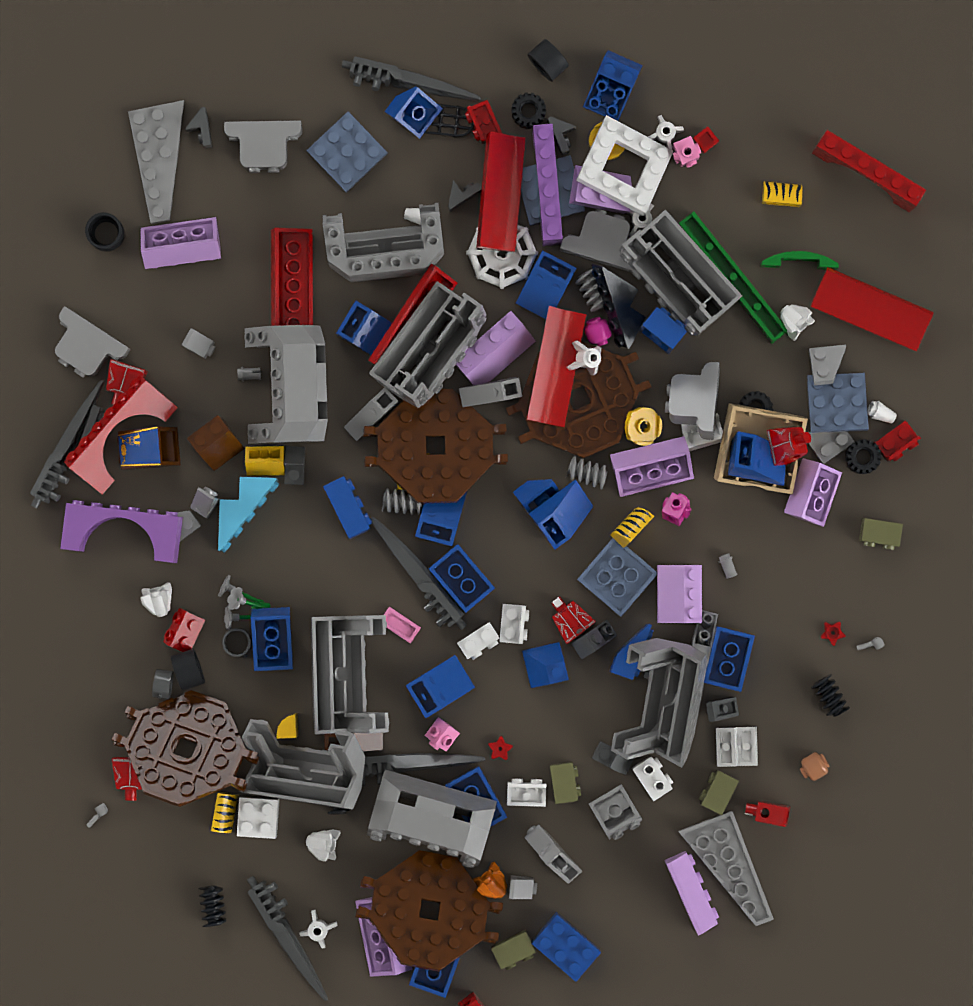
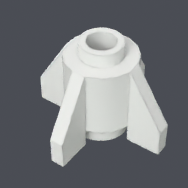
M662 115L657 117L659 125L656 133L648 136V138L652 140L657 139L660 143L666 144L668 149L672 150L671 141L674 139L675 134L683 132L684 128L683 126L675 127L672 123L665 122ZM663 129H665L666 131H669L670 133H669V134H664V133H663Z
M650 204L644 215L645 221H640L639 217H642V215L630 209V212L627 214L632 217V224L634 226L629 234L630 237L635 234L637 229L643 230L652 222L650 211L654 205Z
M786 305L780 312V319L787 329L788 336L793 341L798 338L799 332L803 331L807 325L815 322L810 316L812 312L807 307Z
M579 341L572 342L578 353L576 354V362L567 367L568 370L583 367L587 368L590 375H595L601 362V347L587 348Z
M170 582L165 583L161 587L141 589L143 596L140 598L142 605L153 615H157V617L168 614V611L171 609L172 594Z
M334 829L312 832L306 839V846H308V850L318 860L325 862L327 859L335 860L336 840L341 833L339 830Z
M312 910L313 922L309 925L308 930L299 932L300 937L309 936L312 940L318 941L321 948H325L324 938L328 930L338 926L337 921L326 924L325 921L318 919L316 910ZM319 928L321 933L314 932V929Z

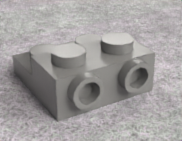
M622 784L589 803L609 840L611 838L614 840L619 839L624 835L623 831L628 828L630 830L636 829L640 826V821H642Z

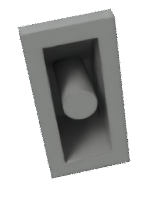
M192 328L182 343V346L204 359L207 356L211 357L215 350V346H213L215 342Z
M511 875L509 899H532V894L536 895L537 883H534V878Z

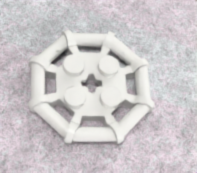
M520 225L517 226L518 234L515 252H508L505 254L506 257L502 258L497 256L499 252L497 250H477V227L471 245L466 251V255L469 256L475 271V277L496 285L500 289H504V287L523 279L527 280L534 260L538 256V251H536L528 232L529 229ZM522 237L528 250L522 251L518 240ZM479 255L483 256L486 266L481 268L477 258ZM522 255L528 256L523 269L518 266ZM492 269L495 272H499L500 277L496 278L486 272ZM513 269L518 272V274L508 278L504 276L505 272Z

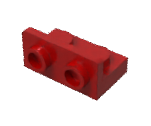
M905 420L875 443L887 462L891 460L895 462L903 456L902 452L908 448L910 451L919 445L917 441L921 437L916 435Z

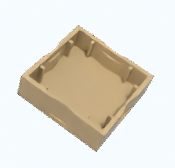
M729 403L714 479L718 482L741 486H757L765 490L793 494L798 459L786 465L784 486L728 475L731 440L738 431L758 435L768 441L767 430L802 427L805 432L808 419L803 416Z

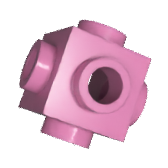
M691 136L673 143L674 153L672 155L676 164L679 163L681 167L686 165L687 168L697 164L701 150L698 143L694 144Z
M438 717L424 736L430 740L429 744L436 750L441 748L447 752L460 733Z

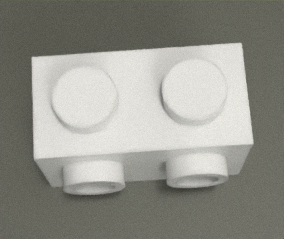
M490 622L457 642L467 659L471 657L474 660L482 655L481 650L488 647V649H491L499 644L497 640L500 637Z
M650 755L633 766L632 770L651 799L655 801L673 789L671 787L673 781L667 773L664 775L660 770L663 766L658 758L653 759Z

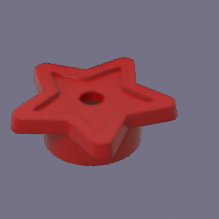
M827 622L824 623L825 632L821 635L822 639H829L831 644L835 646L838 639L846 637L840 629L841 622H837L834 625Z
M500 736L497 742L488 743V746L492 749L491 759L501 757L504 760H508L507 752L513 748V745L505 743L503 736Z

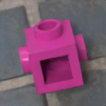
M672 492L669 498L666 497L662 505V519L677 526H680L683 519H687L691 512L690 501L685 495L680 493L677 495Z

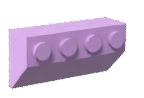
M216 217L142 227L141 254L145 269L220 259L221 247Z
M510 311L482 335L471 348L469 347L465 351L464 359L460 363L457 362L455 366L472 385L487 383L494 379L536 341L521 321Z
M684 436L610 455L620 497L694 479L690 451Z
M684 851L664 860L698 936L717 925L718 913L715 907H710L708 901L711 900L707 889L704 891L702 889L701 883H703V879L699 872L695 873L693 865L696 864L692 855H687V852Z
M372 897L356 900V908L358 909L361 906L370 910ZM359 918L370 977L397 975L413 970L412 966L400 964L397 956L387 946L380 936L381 934L369 919Z

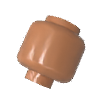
M814 752L802 759L800 771L805 779L809 777L812 781H816L828 773L830 765L823 754L819 755L817 752Z

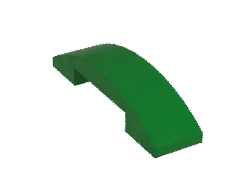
M806 251L779 253L760 263V267L779 268L781 260L817 262V269L826 270L829 267L837 270L839 268V264L834 260Z

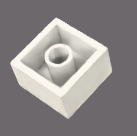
M252 796L239 797L237 836L276 839L280 799Z

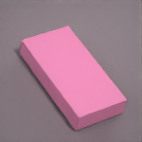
M389 606L384 614L386 615V628L411 644L421 627Z

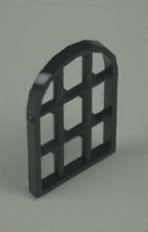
M438 104L443 108L437 115L440 117L439 123H431V125L438 127V132L425 131L426 134L463 137L470 133L473 124L471 127L458 124L459 118L466 119V116L459 114L460 109L467 112L466 108L458 105ZM444 107L457 108L456 115L446 114L443 112ZM443 116L454 117L456 119L455 125L444 124L442 122ZM441 127L453 128L454 134L441 133ZM458 129H467V130H468V131H467L466 133H464V134H459V135H457V130H458Z

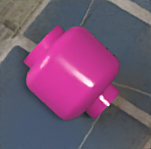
M601 317L588 320L586 322L587 325L584 327L588 342L590 344H597V346L607 344V339L612 335L607 320L601 319Z

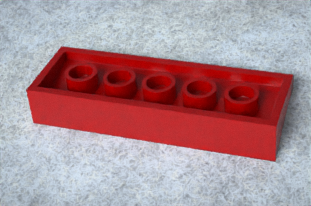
M492 131L487 133L476 248L515 252L525 137L511 136Z
M274 228L271 230V326L313 325L312 229Z
M430 264L368 361L374 365L378 362L437 281L451 291L454 290L458 283L437 266Z
M827 267L811 303V307L916 352L934 312L829 267Z
M552 306L548 307L527 421L564 428L576 370H568L567 367L576 362L578 351H576L572 342L579 341L581 343L586 314Z

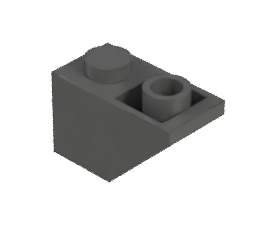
M605 620L571 644L580 658L583 659L615 638L617 634L608 620Z

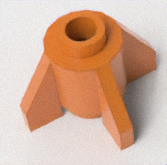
M495 862L491 863L488 871L483 873L481 877L473 878V881L478 886L477 891L483 896L496 899L502 898L507 892L505 876Z

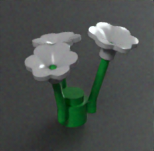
M229 574L226 576L218 594L221 597L226 591L231 593L227 599L229 605L225 607L224 622L226 629L231 628L232 621L251 619V615L232 614L231 610L238 609L240 604L252 606L251 609L271 608L270 603L242 592V588H235V586L229 583L231 575Z

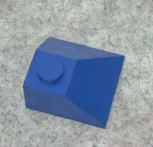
M415 86L397 95L384 112L420 139L443 108Z
M552 479L530 480L513 491V494L529 514L560 490Z
M559 642L522 651L531 688L569 680Z

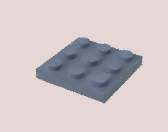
M349 112L342 116L307 149V152L346 193L388 154Z
M571 155L556 159L561 218L584 212V206L569 203L574 175ZM536 164L524 167L522 172L521 195L530 226L541 223Z
M865 373L836 374L833 384L814 385L813 376L807 375L810 433L868 431Z
M612 538L577 580L621 617L656 577L657 572L627 546L623 548Z

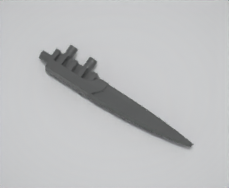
M354 57L352 62L343 60L342 68L350 69V78L355 76L353 85L357 87L361 85L362 78H364L366 82L373 80L372 90L379 91L381 83H385V86L389 87L391 82L393 87L411 89L416 86L424 93L467 100H481L480 96L435 78L400 69L394 65L360 57Z
M100 381L86 398L69 423L53 453L46 461L30 492L35 497L31 506L38 509L41 501L49 504L51 501L49 498L56 502L59 501L61 495L53 490L58 488V481L64 484L69 482V477L62 474L63 471L68 469L64 461L67 455L75 450L84 432L92 407L96 405L104 381Z
M370 518L387 546L415 581L418 588L422 592H426L424 598H428L430 601L424 605V609L429 612L435 607L437 614L440 613L442 615L436 620V624L441 627L448 622V627H451L456 623L461 630L465 628L467 624L461 618L465 613L442 584L436 580L424 564L376 518Z
M411 753L365 757L362 786L366 785L365 776L373 777V775H377V784L380 785L385 769L402 773L453 767L481 762L486 759L482 756L445 753Z
M254 876L250 877L247 881L252 889L248 891V894L267 926L300 973L321 998L327 1001V995L308 956L291 929L288 920L284 918L285 912L281 911L283 907L288 905L287 900L283 898L278 902L275 901V895L271 894L272 891L278 888L275 882L266 886L265 880L258 884Z

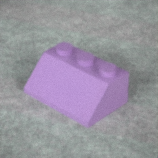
M575 166L570 204L621 214L630 212L629 208L576 181L582 166ZM604 171L632 186L630 176Z
M802 458L795 479L793 494L789 496L784 513L824 527L842 473L822 463Z
M657 565V623H702V565Z

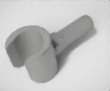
M876 637L870 642L856 647L857 650L874 646L878 650L885 644L880 637Z
M104 803L94 808L97 814L86 824L87 827L90 828L97 819L108 812V808Z

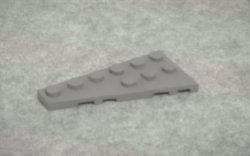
M184 100L128 111L151 224L170 221Z
M732 810L678 831L755 926L774 920Z

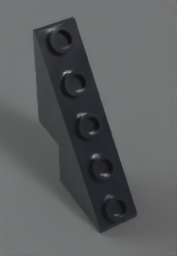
M592 264V274L596 279L597 290L604 303L603 308L607 313L608 324L615 337L614 342L619 348L630 349L646 318L630 307L638 289L603 266Z

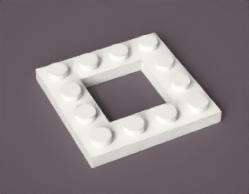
M606 115L576 181L644 216L665 172L673 150ZM615 143L647 160L635 188L602 171Z

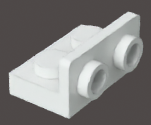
M503 604L499 642L523 644V640L527 641L528 629H524V622L529 620V610H526V606Z

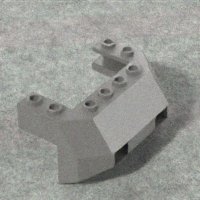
M439 203L425 206L423 204L419 205L421 225L344 233L342 213L336 216L323 215V230L329 267L351 283L425 274L430 264L435 265L444 255Z
M666 210L642 231L638 230L622 244L619 250L621 258L633 269L631 271L638 280L642 279L646 285L644 287L650 294L654 293L659 298L657 302L664 309L667 307L671 312V318L674 321L679 320L682 322L690 335L694 334L697 337L742 297L740 292ZM659 246L671 258L667 263L654 251ZM696 287L707 299L703 303L691 292Z
M437 281L369 374L382 386L413 406L419 408L421 405H424L434 393H439L443 387L442 382L453 374L456 363H460L464 359L465 351L468 347L471 348L477 341L476 336L487 319L483 305L465 293L461 295V298ZM447 320L450 321V323L447 325V327L444 329L441 335H439L438 332L441 330V328L444 326ZM417 365L413 373L410 374L409 372L413 368V366Z
M284 325L244 328L245 348L270 347L273 423L248 424V444L324 441L328 417L325 341L321 326Z
M386 615L311 617L314 734L336 733V731L352 733L389 732L388 712H366L367 682L365 679L366 644L364 635H386Z
M659 638L630 644L626 663L638 662L637 669L641 671L651 670L641 726L614 733L611 751L626 760L656 753L682 768L687 760L695 734L707 669L706 653L688 644Z
M250 719L242 739L248 750L258 752L260 759L257 765L252 764L245 779L247 787L242 793L353 809L362 790L365 755L354 733L348 731H336L335 735L340 745L330 744L328 751L314 750L308 747L300 748L293 745H280L268 721Z
M385 769L367 835L370 836V839L381 842V839L386 840V836L389 834L392 839H407L410 844L420 846V844L428 845L430 850L439 851V849H442L451 856L457 857L458 854L461 855L460 862H463L464 866L470 868L478 867L497 801ZM399 797L416 802L415 807L398 803ZM456 813L470 817L469 823L454 819L453 814Z

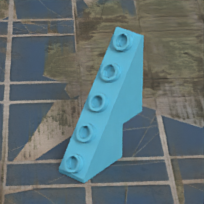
M240 477L239 500L220 499L218 551L225 553L231 546L229 541L233 536L236 538L243 531L241 526L245 521L248 523L255 516L253 511L257 506L261 508L267 501L265 496L269 491L273 493L278 487L277 478Z

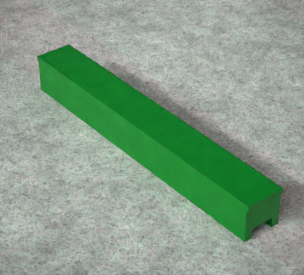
M693 211L678 224L740 292L742 297L738 300L739 304L770 343H774L787 331L784 324L697 214Z

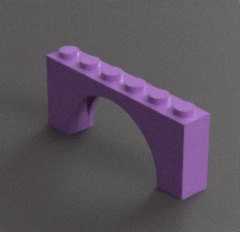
M553 124L533 125L532 134L539 188L542 246L561 245L563 236Z
M73 500L72 504L66 503L60 549L84 552L89 536L99 525L111 519L127 518L139 524L148 533L153 544L155 561L177 563L183 517H178L176 512L166 511V515H161L159 510L147 509V513L140 512V508L129 507L128 510H121V506L110 505V508H103L101 503L91 502V506L84 505V501Z

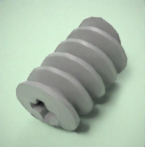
M591 269L578 276L577 278L579 279L575 284L582 285L579 291H586L583 298H590L586 303L587 305H593L590 311L595 312L602 309L604 303L597 290L598 285L595 277L592 276Z
M576 456L571 459L566 477L570 474L573 481L577 476L578 483L585 479V485L592 481L593 487L600 483V489L602 490L608 471H606L605 465L599 469L598 463L591 467V461L584 465V459L582 458L577 463Z
M386 488L383 496L382 512L385 507H387L388 512H391L394 507L395 513H398L400 508H402L403 514H406L409 509L411 515L414 514L415 510H417L418 515H421L422 503L418 504L409 494L405 495L404 490H401L400 495H398L397 489H394L392 494H390L389 488Z

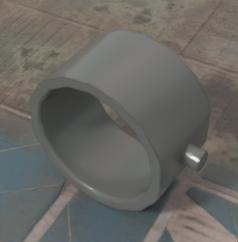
M229 628L223 637L222 645L227 654L233 657L243 656V658H246V653L252 647V638L242 628ZM233 631H241L248 638V647L241 654H234L227 648L226 639Z
M156 669L152 697L170 699L174 678L173 671Z

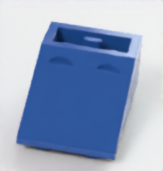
M608 50L583 107L602 116L607 115L619 121L643 65Z
M542 250L515 304L546 319L548 307L557 308L576 271V267Z
M355 300L336 334L362 351L372 355L392 322Z
M738 431L731 440L728 475L784 486L786 465L774 466L769 441L758 435Z
M575 479L531 511L529 515L547 541L556 549L572 537L593 508V505Z
M467 492L457 503H424L415 537L453 547Z
M646 624L615 653L609 672L631 680L634 679V676L638 677L640 672L637 669L638 662L626 663L627 652L630 644L651 639L654 631L651 629V624Z
M456 655L406 684L407 689L425 718L475 688Z

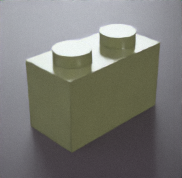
M863 518L859 541L864 542L863 546L875 547V544L883 545V549L894 550V547H900L903 524Z
M573 762L551 764L550 772L555 804L578 801V796H581L580 784L576 785L575 777H579L577 765L573 766Z
M716 770L715 773L712 772L707 781L710 784L707 790L703 789L699 800H701L700 804L723 815L739 780Z
M526 929L491 946V950L500 968H506V970L515 967L516 962L522 959L524 962L534 957L533 954L536 953Z

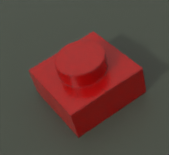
M708 126L692 138L695 143H698L700 150L704 154L719 143L718 138Z

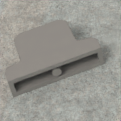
M224 122V131L229 141H240V162L246 170H249V173H260V170H268V173H278L279 170L287 166V141L298 140L302 135V122Z
M601 209L590 211L585 217L580 236L568 234L562 240L559 250L561 252L631 272L633 270L621 258V252L619 251L622 244L627 241L630 231V225L623 216L614 214V217L606 215L607 212Z
M64 306L60 312V324L66 327L67 331L57 344L55 354L59 357L58 362L66 367L70 364L76 368L74 372L84 378L85 375L95 376L108 356L118 361V359L127 357L131 351L130 348Z
M718 362L707 363L702 369L701 375L677 374L672 377L671 384L667 385V396H670V398L665 403V413H669L670 421L674 424L696 425V432H699L700 437L706 440H714L720 376Z
M539 824L532 826L527 831V835L524 838L539 854V857L565 882L569 884L582 872L579 866Z

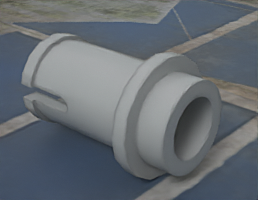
M241 367V369H237L238 380H242V382L244 380H261L260 367L244 369Z
M729 553L720 556V561H718L722 565L726 579L738 575L732 562L733 556H730Z

